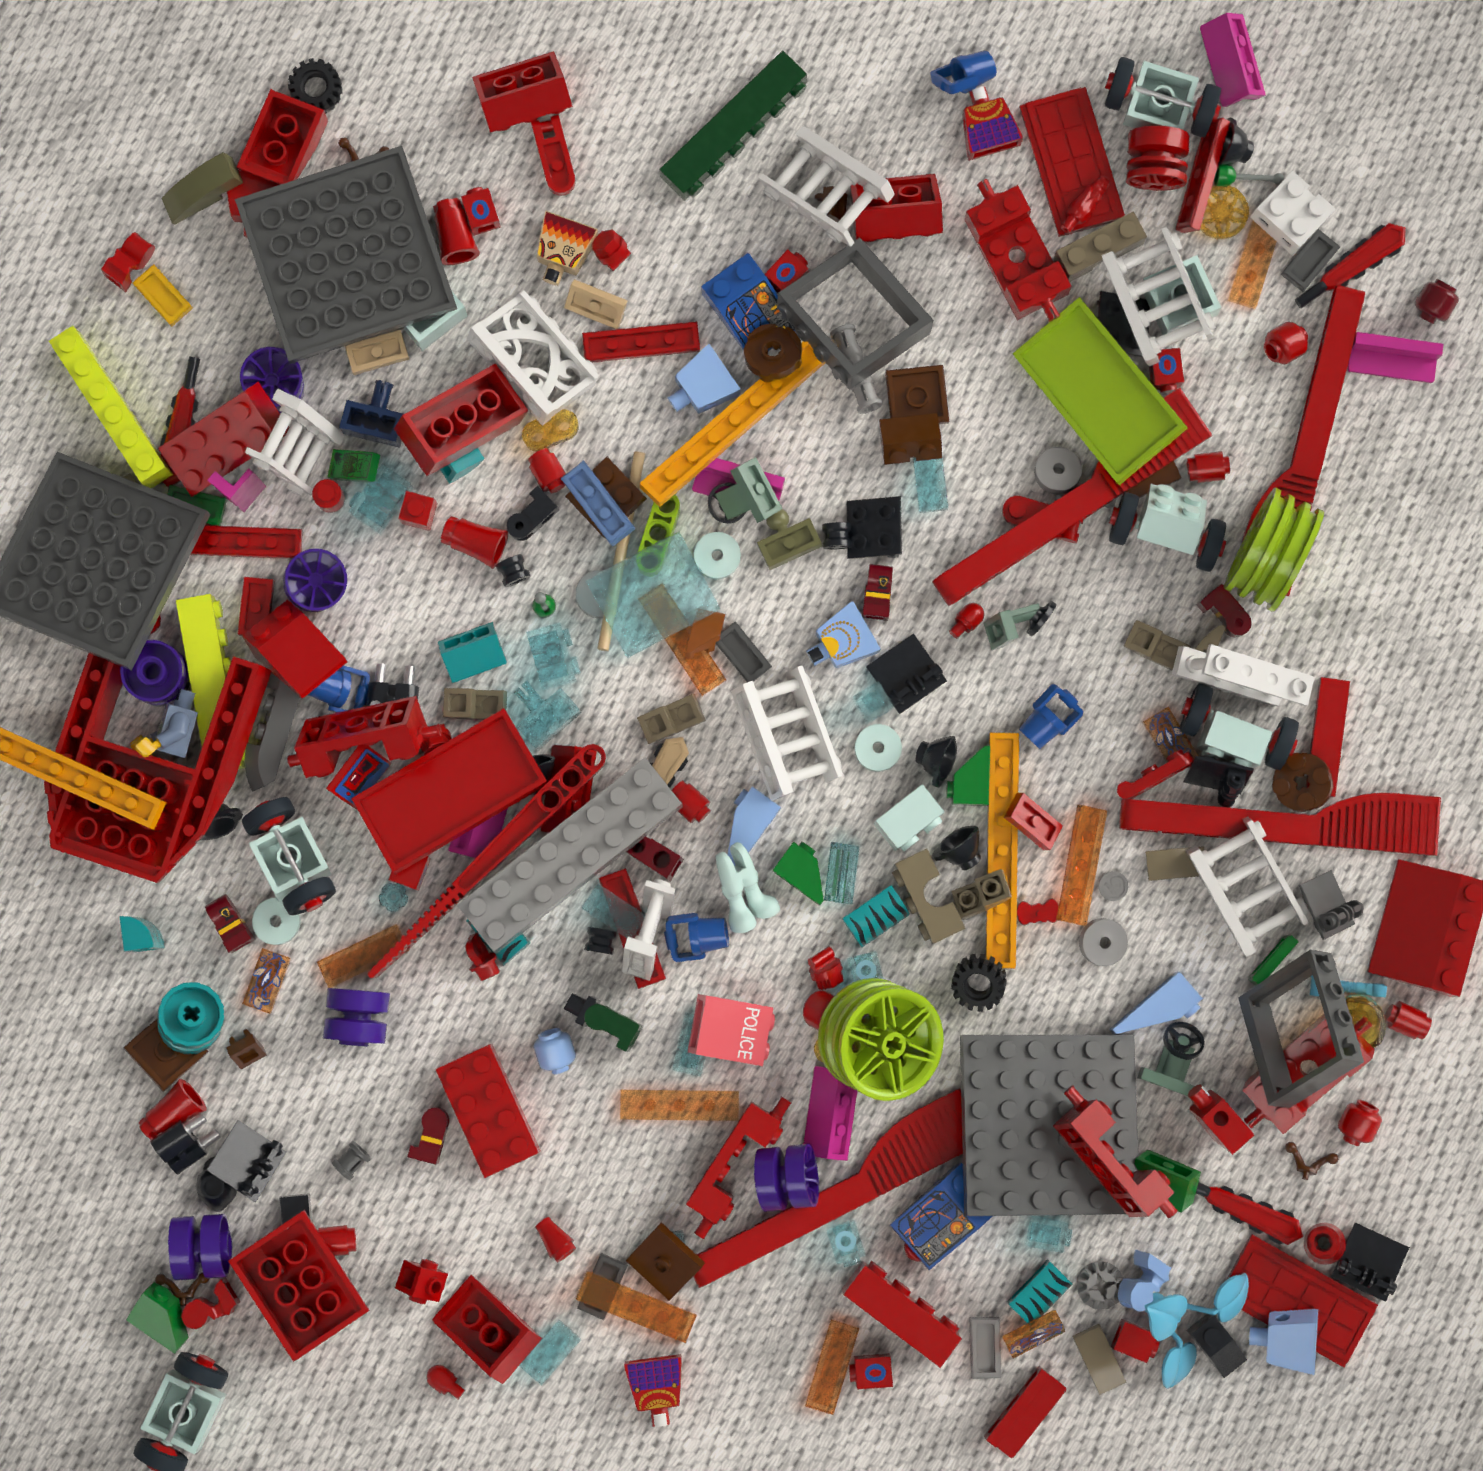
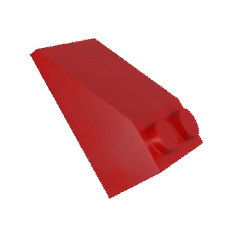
M270 89L238 162L237 169L278 185L298 179L315 152L327 126L328 119L325 111Z
M289 600L276 607L275 610L242 635L254 657L266 668L272 670L276 677L302 699L348 662L308 617Z
M473 1275L468 1277L432 1319L484 1372L501 1384L505 1383L543 1339Z

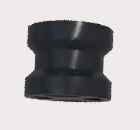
M832 522L823 524L822 531L825 533L823 549L851 548L852 541L848 536L851 530V523Z
M522 554L509 557L495 565L497 571L502 573L504 577L502 580L504 587L514 586L531 577L529 570L523 566L524 558Z
M588 927L589 942L585 944L584 950L613 955L612 940L616 938L617 931Z

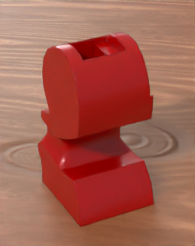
M134 232L125 240L121 249H116L114 256L106 260L101 271L108 280L124 292H127L132 283L130 278L131 271L140 270L145 267L155 251V246Z
M226 1277L222 1278L215 1285L214 1293L219 1299L217 1304L201 1296L185 1306L182 1311V1321L187 1327L198 1329L206 1325L210 1318L215 1320L234 1312L235 1307L241 1301Z

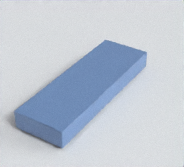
M584 460L561 478L612 546H615L636 529Z

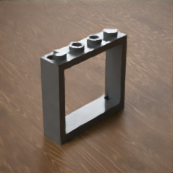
M861 238L855 240L851 247L846 246L780 291L777 299V308L782 313L781 318L785 321L788 320L794 326L797 336L802 341L809 343L817 359L822 363L825 362L831 368L834 378L836 380L840 379L849 390L930 335L934 321ZM851 262L909 325L907 329L855 365L846 358L796 301Z
M1310 949L1238 997L1268 1105L1291 1108L1364 1062L1332 953ZM1313 975L1337 1056L1292 1084L1270 1003Z

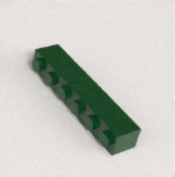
M782 50L659 169L660 177L684 201L689 196L694 198L704 188L703 182L709 176L712 178L716 177L724 169L725 165L723 163L730 156L733 158L737 157L745 148L744 143L751 136L756 138L762 133L766 127L764 123L771 116L777 118L785 110V103L792 96L796 99L807 88L805 85L807 83V73Z

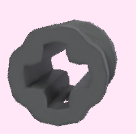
M354 1141L350 1142V1148L338 1160L335 1159L332 1162L335 1169L349 1181L354 1177V1172L364 1162L371 1160L369 1154Z

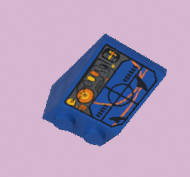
M749 253L701 286L702 295L743 351L749 334L762 325L776 324L777 327L784 329L789 327L795 331L794 326L788 320L785 321L781 318L782 313L777 308L778 294Z
M960 1163L944 1174L898 1216L890 1226L916 1254L925 1267L930 1270L981 1228L992 1216H964L963 1164Z

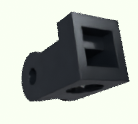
M539 486L529 493L534 500L521 513L513 514L507 520V531L515 540L525 541L529 539L559 511L557 505Z

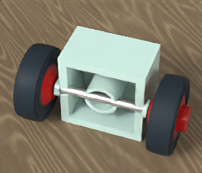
M1126 57L1119 59L1115 73H1109L1105 89L1109 90L1105 107L1119 111L1124 98L1129 95L1131 90L1130 94H1132L1123 125L1132 128L1170 126L1183 130L1188 113H1191L1193 110L1191 134L1199 137L1207 135L1211 122L1216 123L1221 106L1217 105L1221 94L1220 87L1206 84L1202 95L1195 103L1193 97L1199 81L1198 77L1144 61L1137 81L1133 83L1132 72L1135 61Z
M1151 484L1140 517L1137 519L1139 496L1124 492L1118 508L1113 507L1109 519V524H1112L1109 536L1110 542L1124 545L1129 533L1133 531L1135 526L1138 529V539L1194 555L1197 547L1196 568L1207 572L1212 571L1217 558L1222 557L1227 541L1224 540L1226 522L1211 519L1205 532L1201 535L1205 523L1207 500H1203L1202 497L1194 493L1183 494L1174 491L1168 485L1160 484L1157 486Z
M1199 683L1191 697H1187L1183 704L1181 714L1184 715L1180 724V732L1194 737L1201 725L1206 721L1196 747L1202 750L1201 755L1214 757L1217 761L1218 759H1225L1230 761V763L1234 762L1241 766L1255 768L1261 764L1268 747L1265 765L1280 770L1288 756L1293 755L1298 740H1296L1299 722L1289 717H1283L1276 730L1271 732L1218 710L1214 712V710H1210L1213 688Z
M281 797L257 805L255 809L243 817L242 824L250 836L270 831V833L250 842L249 845L278 902L283 901V905L289 915H298L321 907L324 902L336 893V889L332 880L328 877L331 875V872L303 817L280 827V825L288 821L295 814V809L288 797Z
M181 1352L174 1363V1369L166 1373L140 1428L161 1438L162 1441L140 1438L135 1446L134 1456L153 1471H184L188 1458L172 1446H178L192 1454H196L201 1450L227 1395L217 1389H222L228 1378V1372L217 1365L210 1357L202 1354L195 1355Z

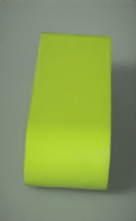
M676 495L669 499L675 504L674 510L670 513L661 512L659 506L653 502L636 556L638 570L645 576H655L663 567L680 514V502ZM660 527L667 533L663 540L655 541L650 537L651 531L654 528ZM647 555H653L658 559V563L654 568L648 569L641 564L642 559Z

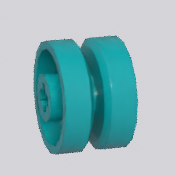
M197 982L182 983L171 988L162 998L158 1009L157 1026L163 1042L172 1050L183 1054H198L210 1048L218 1039L224 1022V1006L219 995L209 986ZM187 1016H193L195 1017L196 1021L194 1022L192 1019H188L186 1021L185 1018Z

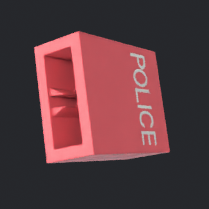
M698 994L687 1052L763 1066L770 1050V1045L767 1043L769 1031L773 1029L775 1023L773 1007Z

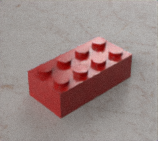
M495 363L405 413L399 419L394 430L428 477L520 424L528 409Z
M257 382L158 449L191 497L211 485L208 479L215 471L224 477L250 460L252 457L245 453L247 447L261 453L280 413L260 383ZM289 426L287 427L283 437L286 435L288 429L290 428Z
M493 1044L482 1047L435 1069L484 1178L541 1152Z
M871 1260L868 1265L862 1261L842 1288L843 1295L941 1368L962 1340L958 1333L960 1329L957 1327L958 1325L945 1315L941 1318L934 1315L933 1313L936 1311L934 1307L921 1297L917 1300L910 1297V1289L896 1278L893 1282L886 1279V1271Z

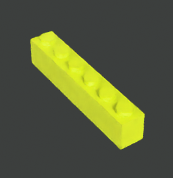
M72 325L49 340L52 348L141 484L152 489L172 476L173 473L82 334Z
M211 594L176 600L191 690L193 693H196L193 701L195 712H198L197 724L201 746H203L231 664V658H226L224 646H228L227 633L225 629L220 628L219 618L223 617L222 605L220 600L216 601L215 597ZM245 752L243 754L239 769L245 768Z

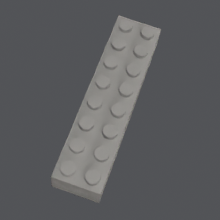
M644 758L457 906L492 951L497 954L683 807L682 803L649 761Z

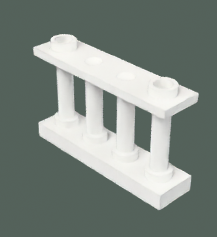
M803 125L796 133L801 143V150L778 178L773 181L763 173L759 177L765 187L763 192L775 202L778 199L826 230V234L834 242L839 244L842 241L851 247L854 241L847 230L872 199L879 197L888 203L895 193L887 179ZM816 156L821 159L822 164L796 195L784 188L809 157L813 158ZM838 170L842 173V179L817 208L805 202L830 171ZM858 183L863 187L864 192L838 223L826 216L851 185Z
M1167 226L1161 229L1166 240L1124 259L1122 256L1117 258L1113 251L1102 255L1138 346L1148 366L1160 362L1157 354L1162 352V348L1201 331H1204L1208 340L1214 338L1211 330L1216 328L1210 312L1204 314L1178 250L1183 248L1176 232L1171 234ZM1171 251L1176 267L1136 285L1133 283L1128 285L1124 274L1129 273L1128 269ZM1178 278H1182L1188 293L1146 312L1144 309L1139 311L1135 301L1140 299V295ZM1193 304L1199 320L1158 338L1155 336L1150 338L1146 327L1150 326V322Z
M277 389L272 400L281 406L279 410L281 414L261 453L248 447L245 453L254 459L253 465L264 471H271L287 483V490L299 496H302L303 492L312 496L313 489L305 482L324 445H328L330 441L340 445L345 434L303 400ZM292 420L293 422L290 428L288 429L274 459H272L274 452L276 451L290 421ZM303 429V432H302V434H301V436H300V438H299V440H298V442H297V444H296V446H295V448H294V450H293V452H292V454H291V456H290V458H289L287 464L285 465V467H283V465L285 464V462H286V460H287V458H288V456H289V454H290V452H291V450H292V448H293V446H294V444H295V442H296V440H297V438H298V436H299L301 430ZM314 438V441H313L312 445L310 446V448H309V450H308V452H307V454H306V456H305V458H304V460H303V462H302V464H301V466H300V468H299V470H298V472H297V474H296V476H295L294 474H295V472H296V470H297V468H298V466H299V464H300V462H301L303 456L305 455V453H306V451H307V449H308V447H309V445H310L312 439Z
M1212 644L1208 645L1207 653L1179 646L1172 671L1174 676L1271 706H1279L1281 698L1308 706L1315 678L1314 676Z
M803 665L786 673L788 681L759 690L755 688L753 681H750L731 691L771 801L794 792L792 789V784L821 774H823L826 783L843 776L841 761L834 752L811 690V680L808 674L805 673ZM789 692L793 693L798 708L771 717L765 716L761 701ZM800 719L803 720L808 736L780 745L775 743L771 732L772 728ZM813 747L818 763L789 773L785 770L781 759L782 756Z
M1246 817L1243 819L1248 828L1246 831L1208 852L1206 849L1201 851L1195 845L1186 850V853L1239 948L1248 957L1257 952L1253 943L1257 942L1256 938L1296 916L1303 925L1308 924L1309 922L1305 915L1309 913V910L1301 897L1296 899L1262 839L1267 835L1260 822L1256 821L1253 823L1252 819ZM1252 840L1255 841L1262 853L1261 856L1223 877L1221 875L1214 876L1210 868L1215 865L1214 861ZM1267 865L1269 866L1276 881L1238 902L1228 901L1225 892L1229 890V886ZM1283 891L1290 904L1288 908L1251 928L1249 926L1243 928L1238 918L1243 916L1242 913Z
M654 879L653 882L646 880L642 912L646 913L639 935H636L635 938L628 937L624 947L622 972L650 981L654 970L657 946L652 943L660 918L667 919L672 914L676 890L671 888V884L664 880Z

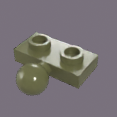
M784 509L766 519L768 527L778 533L757 542L769 570L822 547V542L811 519L808 518L788 528L789 515Z

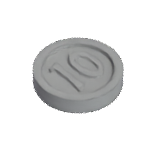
M1116 871L1104 874L1098 885L1100 894L1110 901L1120 900L1128 891L1126 877Z

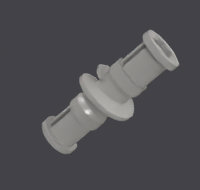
M845 324L832 330L830 336L831 339H835L838 349L855 365L863 359V352L854 334L856 331L853 324ZM871 376L851 389L859 405L857 407L859 414L872 412L883 405L882 400L877 398Z

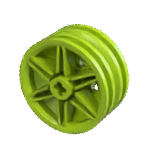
M1276 487L1269 493L1254 518L1234 558L1224 584V589L1231 591L1234 587L1238 588L1237 595L1242 598L1251 591H1254L1253 603L1261 605L1263 602H1266V609L1271 612L1278 608L1294 583L1311 550L1324 517V511L1319 508L1311 512V504L1303 502L1295 509V497L1287 494L1285 498L1280 497L1281 490Z
M882 978L861 979L844 987L832 998L826 1007L819 1025L818 1047L827 1070L841 1083L876 1100H898L918 1091L934 1074L943 1051V1027L933 1005L922 995ZM894 1006L897 1008V1011H896L895 1014H894V1010H893V1007H894ZM865 1014H869V1016H866L864 1019H862V1017ZM854 1042L856 1048L858 1049L856 1052L852 1051V1045Z

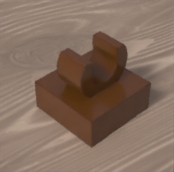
M834 186L824 187L823 193L816 194L815 199L822 202ZM844 193L826 216L838 223L846 213L848 194Z
M247 1029L243 1030L245 1034L243 1039L236 1041L232 1036L229 1038L230 1046L226 1047L230 1058L240 1069L267 1056L262 1044Z

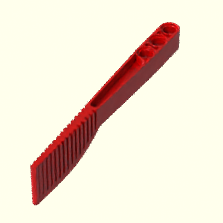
M1337 284L1333 290L1290 468L1281 474L1259 499L1246 525L1242 542L1262 504L1275 487L1281 490L1280 497L1285 498L1287 494L1295 497V509L1303 502L1311 504L1312 509L1315 490L1318 485L1317 482L1325 458L1364 303L1365 291ZM1290 588V590L1288 591V593H1287L1286 596H1289V595H1290L1291 588Z
M1176 389L1165 396L1164 399L1188 427L1187 430L1120 485L1098 460L1091 479L935 578L932 583L946 604L950 606L1106 506L1124 494V492L1132 489L1140 482L1212 437L1213 435L1182 389Z
M589 744L583 747L538 791L456 878L452 886L446 889L447 892L440 895L442 898L435 901L436 904L429 907L430 911L423 913L425 916L418 919L419 923H414L412 925L413 929H408L406 931L407 935H403L401 937L402 940L395 943L396 946L389 949L390 952L386 953L383 956L384 958L380 959L368 972V976L370 978H378L450 912L473 888L571 800L605 765L606 755L603 748L596 744ZM594 750L601 755L599 764L589 766L585 763L584 755L588 751ZM568 771L578 773L580 776L578 785L574 787L565 785L563 782L565 773ZM554 792L558 795L559 801L555 807L548 808L543 805L542 797L545 793Z
M1400 793L1363 794L1335 802L1313 815L1121 799L1119 829L1156 833L1162 831V833L1194 834V836L1231 839L1248 829L1243 819L1249 817L1253 823L1256 821L1260 822L1267 835L1262 838L1264 842L1437 856L1441 797Z
M958 1088L926 1104L891 1126L871 1148L859 1172L819 1192L818 1203L815 1207L795 1209L791 1206L754 1225L755 1227L747 1231L744 1230L726 1239L725 1242H720L696 1254L705 1262L703 1267L693 1276L698 1288L761 1258L872 1201L880 1195L963 1154L961 1089Z

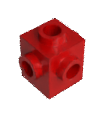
M421 1259L420 1263L404 1260L395 1289L409 1295V1300L416 1303L426 1304L427 1300L439 1302L448 1273L437 1269L439 1264L431 1260Z

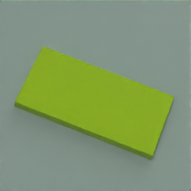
M1080 297L1060 313L1059 318L1049 322L1013 353L1026 372L1119 485L1188 429Z

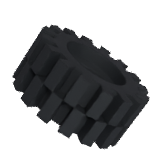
M311 58L309 63L305 64L303 60L299 63L301 67L297 68L295 66L293 68V76L289 75L288 80L290 84H288L290 95L295 99L323 109L326 114L327 109L333 110L335 108L334 104L336 102L339 103L341 100L340 94H342L343 89L340 77L336 69H333L329 62L325 64L322 59H318V62H315L314 58ZM313 77L322 78L326 82L325 92L318 97L309 96L305 92L306 82Z
M976 953L971 954L969 960L967 957H964L961 964L958 963L951 984L955 1000L960 997L959 1004L964 1006L965 1003H968V1010L971 1011L974 1006H978L977 1012H983L984 1006H986L987 1010L992 1009L993 1004L997 1006L1004 995L1007 979H1005L1006 971H1001L1003 965L1000 962L994 964L995 958L990 956L989 960H986V954L982 953L979 958H976ZM973 974L984 975L989 979L990 987L984 991L975 990L970 987L968 978Z

